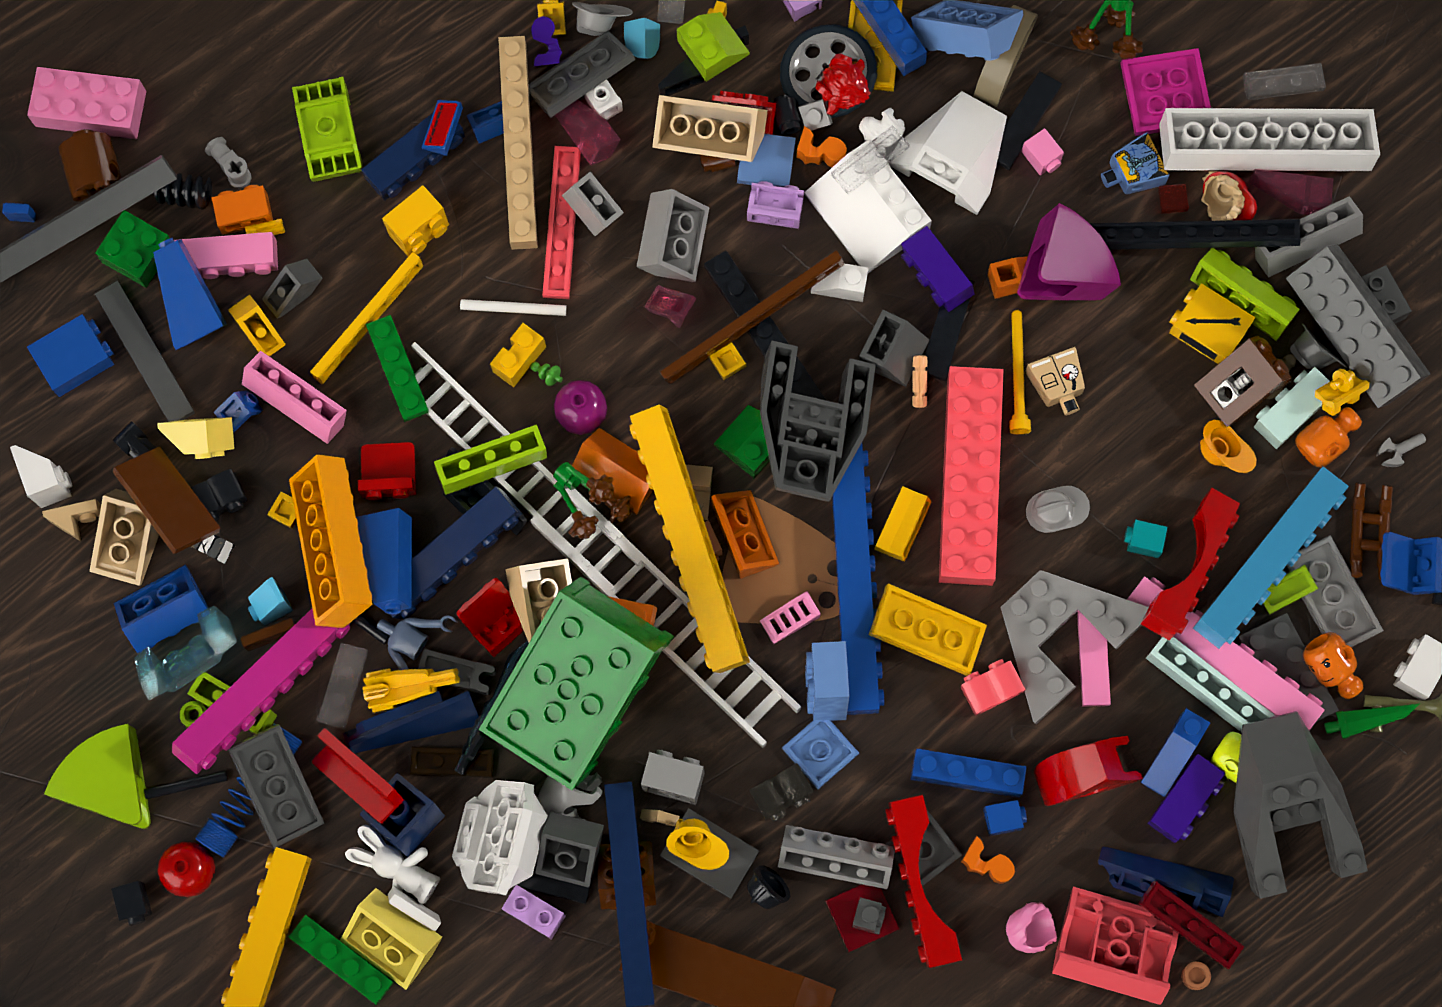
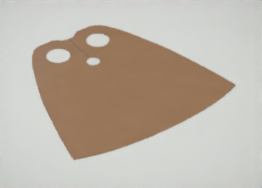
M754 497L779 564L740 579L728 550L722 577L737 622L760 623L761 619L806 591L821 614L820 618L815 621L838 616L837 577L830 575L827 570L829 562L836 560L835 543L804 521L766 501ZM810 574L816 575L817 581L815 583L808 582ZM823 592L833 593L836 598L834 606L828 609L821 607L818 602L820 594ZM804 603L799 605L805 616L810 614ZM794 608L791 609L790 612L795 621H800L801 619ZM785 614L781 615L780 617L784 624H789ZM775 619L771 621V624H777Z

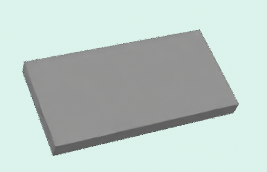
M1331 535L1298 551L1302 555L1292 567L1288 564L1285 566L1287 572L1290 573L1306 565L1316 583L1318 590L1302 599L1321 634L1334 632L1340 635L1348 646L1353 647L1384 631L1355 578L1351 576V571Z

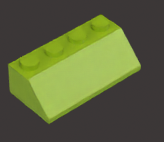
M1211 248L1200 260L1190 278L1198 286L1201 283L1255 316L1256 318L1252 324L1275 341L1278 340L1300 310L1292 299L1286 296L1282 297L1276 293L1272 285L1266 281H1259L1252 276V272L1248 268L1235 264L1231 261L1230 256L1222 250L1217 251Z

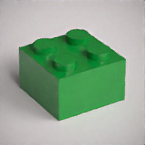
M123 210L95 254L103 264L147 288L157 273L153 252L160 249L158 244L170 237Z

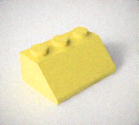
M375 888L357 906L340 941L407 990L433 955L442 936L389 904L388 896Z

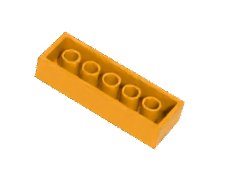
M315 455L289 479L315 625L344 628L372 605V594L369 589L367 568L365 567L362 553L363 546L360 542L358 520L355 516L353 495L350 490L349 473L346 469L345 459L324 455Z

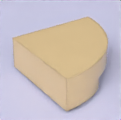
M642 809L640 819L643 821L659 822L667 826H676V822L680 817L664 811Z

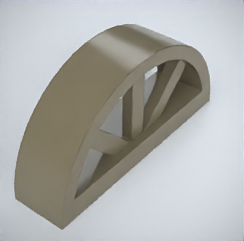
M1013 5L1011 8L1023 10V17L1012 45L1008 51L1000 54L998 59L986 60L973 96L995 107L998 106L1038 18V14Z

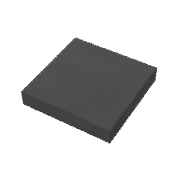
M928 811L929 824L923 835L919 850V873L922 886L962 856L958 848ZM892 839L885 845L893 846ZM894 852V859L898 864L902 863L900 852Z

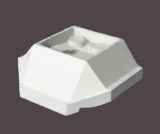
M495 780L478 797L474 796L466 802L452 858L456 866L460 867L462 877L468 889L506 895L510 888L533 875L541 836L547 819L546 812L534 794V785L525 782Z

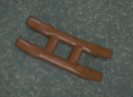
M1356 482L1352 500L1351 576L1354 578L1362 577V550L1378 551L1377 568L1379 579L1381 580L1383 534L1390 532L1393 486L1382 485L1379 514L1363 513L1366 484ZM1363 524L1379 525L1378 540L1362 539Z

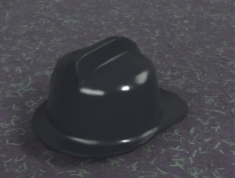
M765 865L754 868V874L747 884V890L752 897L750 901L752 904L756 902L765 909H772L790 899L791 896L787 884L774 870Z

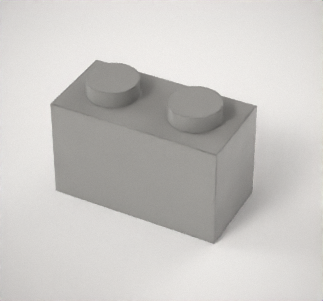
M591 172L586 174L562 195L594 236L624 213Z

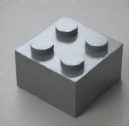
M550 811L541 836L535 874L589 887L598 862L604 825Z

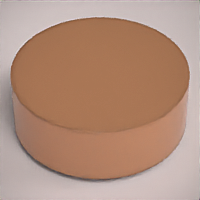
M1191 962L1183 968L1181 977L1187 988L1201 990L1210 983L1211 972L1204 963Z

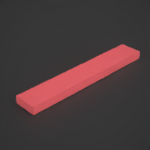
M555 146L543 298H570L576 213L562 195L579 181L581 147Z

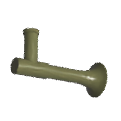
M1442 693L1438 698L1432 700H1411L1364 695V707L1381 708L1419 704L1414 710L1435 714L1439 721L1442 720ZM1382 726L1370 729V732L1383 733Z

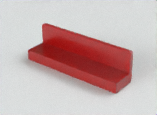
M324 728L317 736L326 746L312 760V764L380 824L383 823L404 799L388 782Z

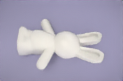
M366 824L360 826L358 829L359 837L375 854L359 847H352L345 852L346 858L351 862L372 867L381 877L393 879L392 887L394 886L402 892L404 889L406 892L411 893L418 899L420 904L426 903L440 881V877L416 866V864L427 857L428 850L421 847L404 859L402 853L396 847L386 845L373 827Z

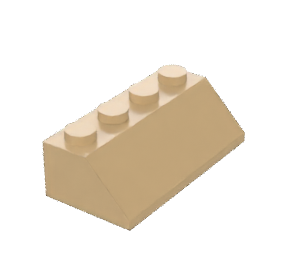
M659 95L652 148L753 162L764 137L768 110Z

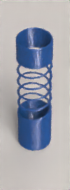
M281 728L293 755H295L294 753L301 746L302 741ZM236 777L237 781L245 788L241 777ZM228 789V792L249 812L225 801H220V804L241 824L217 813H211L217 822L208 818V821H206L203 828H201L202 830L198 833L199 835L195 837L198 842L223 858L227 855L228 850L232 848L231 846L238 839V836L217 817L236 826L246 827L245 823L225 805L245 814L254 815L253 811L234 793L251 800L250 797L234 789Z

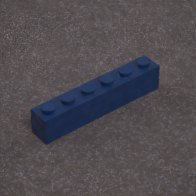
M498 487L492 489L412 559L411 608L401 610L398 614H390L393 618L405 619L410 617L417 610L415 606L422 600L425 602L431 599L437 593V587L443 582L447 584L457 576L456 571L459 568L474 562L478 557L477 553L485 547L487 549L496 543L498 540L497 536L504 529L508 531L519 522L517 518L522 515L521 511L502 489Z

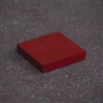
M861 884L825 901L848 953L899 930L881 888ZM860 898L882 903L881 906L886 907L879 934L852 927Z

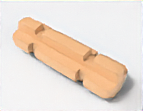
M915 355L913 357L915 371H913L912 392H914V396H912V405L916 408H924L927 406V396H925V392H927V371H925L927 356Z

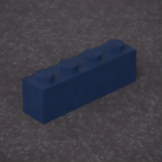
M433 113L361 169L364 178L384 201L389 197L397 196L405 184L409 181L417 180L425 168L429 165L437 164L442 159V154L421 148ZM459 123L450 145L451 149L457 148L465 137L463 128Z

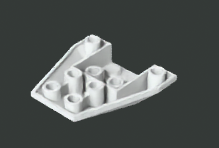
M961 91L902 139L887 161V164L908 177L914 171L955 194L954 202L977 215L991 192L1007 116Z

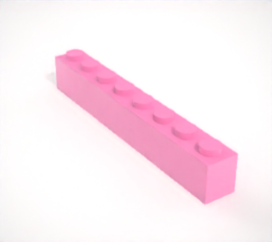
M1144 577L1127 600L1149 607L1155 597L1161 591H1164L1166 586L1154 577L1151 580ZM1196 610L1195 613L1187 612L1185 618L1189 621L1181 634L1176 633L1173 636L1275 716L1297 711L1308 730L1312 728L1325 711V709L1320 707L1323 704L1322 701L1311 693L1307 696L1298 690L1300 685L1288 676L1285 679L1281 678L1275 673L1278 669L1268 661L1263 660L1262 663L1253 657L1255 652L1245 644L1241 643L1238 646L1234 642L1231 644L1225 642L1218 649L1193 629L1204 614L1199 610Z

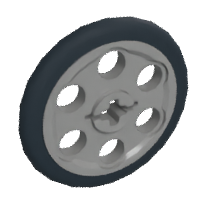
M835 24L820 25L806 30L789 44L783 55L780 65V81L785 95L795 98L797 108L800 105L816 101L811 97L812 92L815 90L817 81L822 80L824 68L829 67L830 61L836 55L831 51L832 45L836 42H842L846 46L841 54L852 57V61L858 62L860 59L864 61L865 68L862 73L868 80L869 91L872 92L877 79V61L868 41L858 32ZM811 46L820 49L819 55L815 58H808L805 54L806 50ZM802 69L810 72L809 79L804 82L796 79L797 72ZM863 103L845 110L840 108L835 114L830 116L831 118H837L847 115L859 108Z

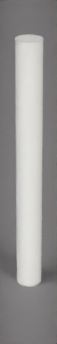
M461 299L460 310L566 316L567 310L566 305Z

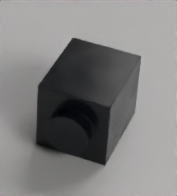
M135 881L111 889L119 921L128 922L129 926L145 922V917L152 915L144 882Z

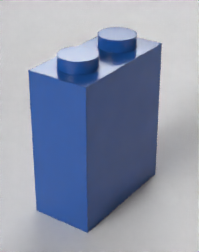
M83 314L27 346L51 389L59 397L114 365L110 358L114 354L106 341L101 343L97 336L101 333L93 319L88 321Z

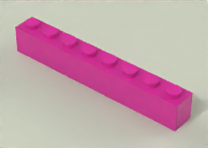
M312 608L172 743V753L196 774L203 768L205 770L209 769L216 761V755L223 749L227 751L235 743L236 736L242 730L246 732L253 726L256 721L255 717L261 711L267 712L274 705V699L280 693L285 694L291 689L294 684L293 680L299 674L305 675L311 669L313 661L318 656L323 657L332 647L331 643L337 637L341 639L350 630L349 624L344 628L316 626Z

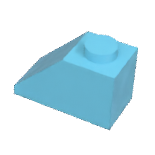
M273 577L267 579L248 597L251 603L248 610L254 621L260 620L264 626L294 611L282 587Z

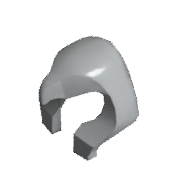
M596 772L592 776H587L577 786V788L592 791L589 794L577 789L570 790L548 776L539 792L538 801L546 812L547 818L551 811L581 819L577 809L571 806L593 804L602 794V790L598 787L602 783V779Z

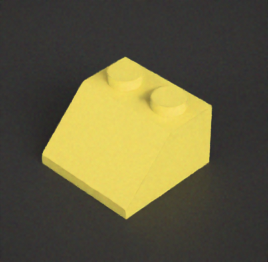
M232 417L188 419L158 423V429L183 454H195V459L225 456L224 451L234 449Z

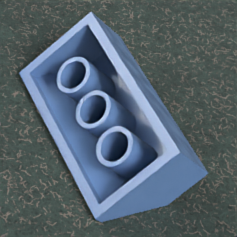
M943 0L912 16L911 19L914 33L928 51L941 50L946 51L947 54L959 53L965 54V57L977 56L991 61L998 59L1000 54L1010 49L1022 20L1023 10L959 0Z

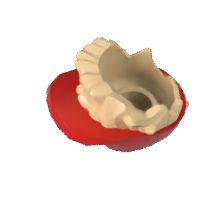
M1210 170L1209 174L1202 178L1204 184L1201 201L1208 206V216L1212 217V221L1253 219L1257 210L1256 200L1240 177L1231 172Z

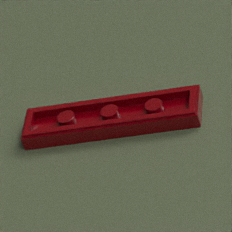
M1157 881L1152 882L1138 903L1226 969H1230L1245 947Z

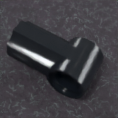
M132 421L112 439L129 457L132 456L133 458L157 448Z

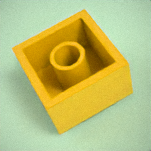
M424 185L382 218L389 236L408 257L412 252L415 254L421 253L430 240L434 237L439 238L446 232L447 226H449L444 208Z

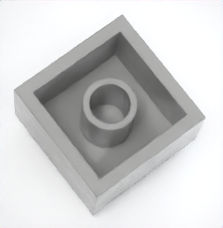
M657 750L656 754L649 752L641 781L642 790L696 805L704 777V766H700V761L689 757H684L683 761L674 759L672 753L663 750Z

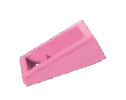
M806 591L761 619L760 623L772 643L775 644L820 618L821 614ZM802 603H804V605L810 613L807 616H805L804 612L799 606ZM793 608L801 619L798 622L795 621L790 612ZM785 614L791 624L789 628L785 626L780 617L781 615ZM774 619L782 631L777 634L771 624V621Z

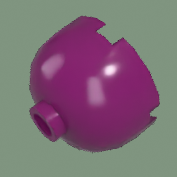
M576 380L564 385L557 393L554 411L557 421L565 430L573 434L583 435L592 433L596 430L595 428L604 422L607 414V404L605 396L599 387L589 381Z

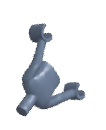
M449 615L442 617L441 620L410 617L405 618L394 626L381 619L376 628L390 636L387 643L388 652L399 670L409 668L398 652L412 660H416L429 639L428 635L415 627L441 628L443 631L453 632L446 627V621L451 619L458 623V620Z

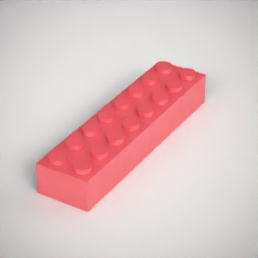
M949 367L947 375L939 583L993 586L995 582L1003 369Z

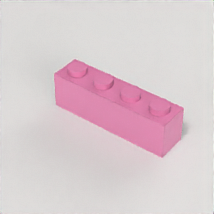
M272 232L179 239L185 244L198 271L205 279H215L218 275L226 274L232 277H240L250 272L266 275L271 273V271L278 270L277 240Z
M262 351L244 367L243 386L328 444L344 427L346 409Z

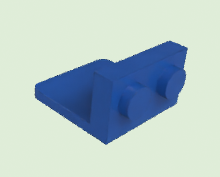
M1385 532L1383 534L1382 569L1380 572L1383 586L1413 595L1441 593L1442 538L1412 539L1393 532Z

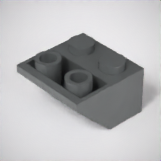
M882 310L859 355V361L876 364L875 373L906 387L915 370V367H913V357L923 354L929 339L908 321Z

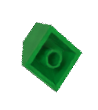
M748 405L716 440L714 446L752 478H755L770 460L760 410Z

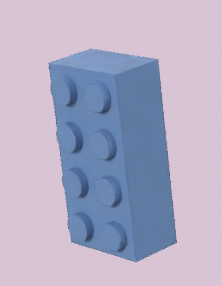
M846 641L812 643L811 652H806L805 683L806 687H808L807 713L813 714V721L846 720L850 697Z

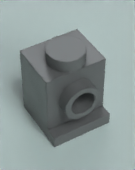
M860 898L852 927L879 934L886 907L881 906L882 903Z

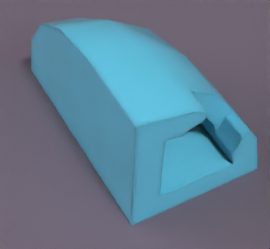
M647 18L624 22L625 46L635 57L649 59L656 55L660 43L659 23Z

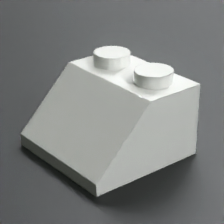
M16 445L10 447L26 494L38 506L43 508L71 497L69 490L72 487L71 479L67 472H63L60 465L56 466L49 459Z

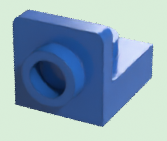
M246 390L234 392L214 411V414L217 418L232 417L233 432H235L252 415H258L263 410L259 406L256 396Z

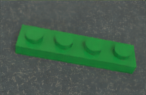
M391 315L366 324L404 422L429 413Z
M307 915L303 917L289 935L292 941L375 1005H378L394 983Z

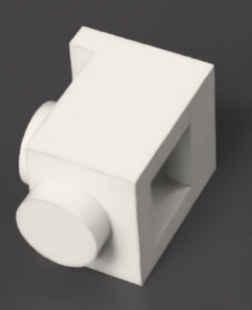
M607 79L584 95L585 100L600 123L623 111L622 101ZM606 93V96H605V97H603V98H599V97H598V96H600V95Z

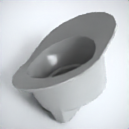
M572 3L577 8V31L593 36H600L609 31L616 17L629 16L633 13L631 9L617 5Z
M1061 486L1041 491L1034 495L1027 504L1026 516L1030 525L1037 531L1044 533L1056 532L1083 523L1088 517L1090 504L1086 494L1079 488Z

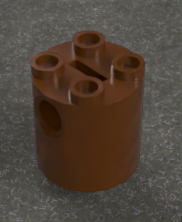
M83 129L74 132L72 137L60 144L59 152L73 201L82 202L122 178L112 141L107 133Z

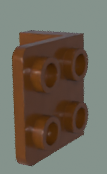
M640 841L638 845L644 904L647 907L656 905L653 847L650 841ZM610 844L600 845L597 859L601 909L616 910Z

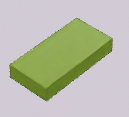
M1306 565L1286 574L1277 586L1272 583L1267 589L1271 594L1263 604L1268 613L1272 614L1318 590Z

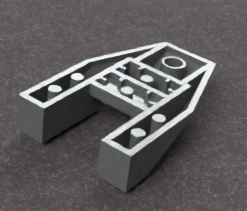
M771 341L765 355L762 371L760 416L775 490L829 502L867 434L876 364L849 359L842 373L838 403L791 393L798 346Z
M1294 711L1243 724L1233 812L1251 891L1260 899L1287 892L1274 832L1317 821L1321 822L1331 871L1340 878L1367 872L1363 846L1343 787L1298 712Z

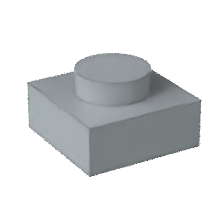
M823 99L798 107L804 126L811 131L833 123L831 116L826 113L828 107Z

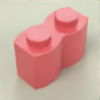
M1003 659L998 660L988 666L990 671L981 675L976 671L963 678L965 683L961 685V689L975 716L1020 695L1026 690L1011 660L1004 663Z

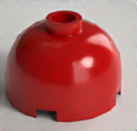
M183 841L173 844L164 851L159 860L157 871L160 882L167 891L176 896L190 898L200 895L210 886L213 873H215V863L212 855L206 848L195 842Z

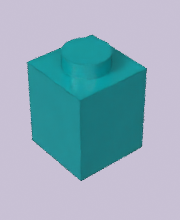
M1135 520L1132 527L1127 526L1124 542L1128 543L1127 551L1159 558L1163 552L1168 527Z

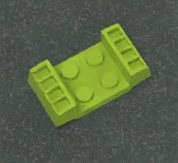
M344 77L292 87L304 153L312 182L362 172L363 163L357 146L349 107L351 104Z

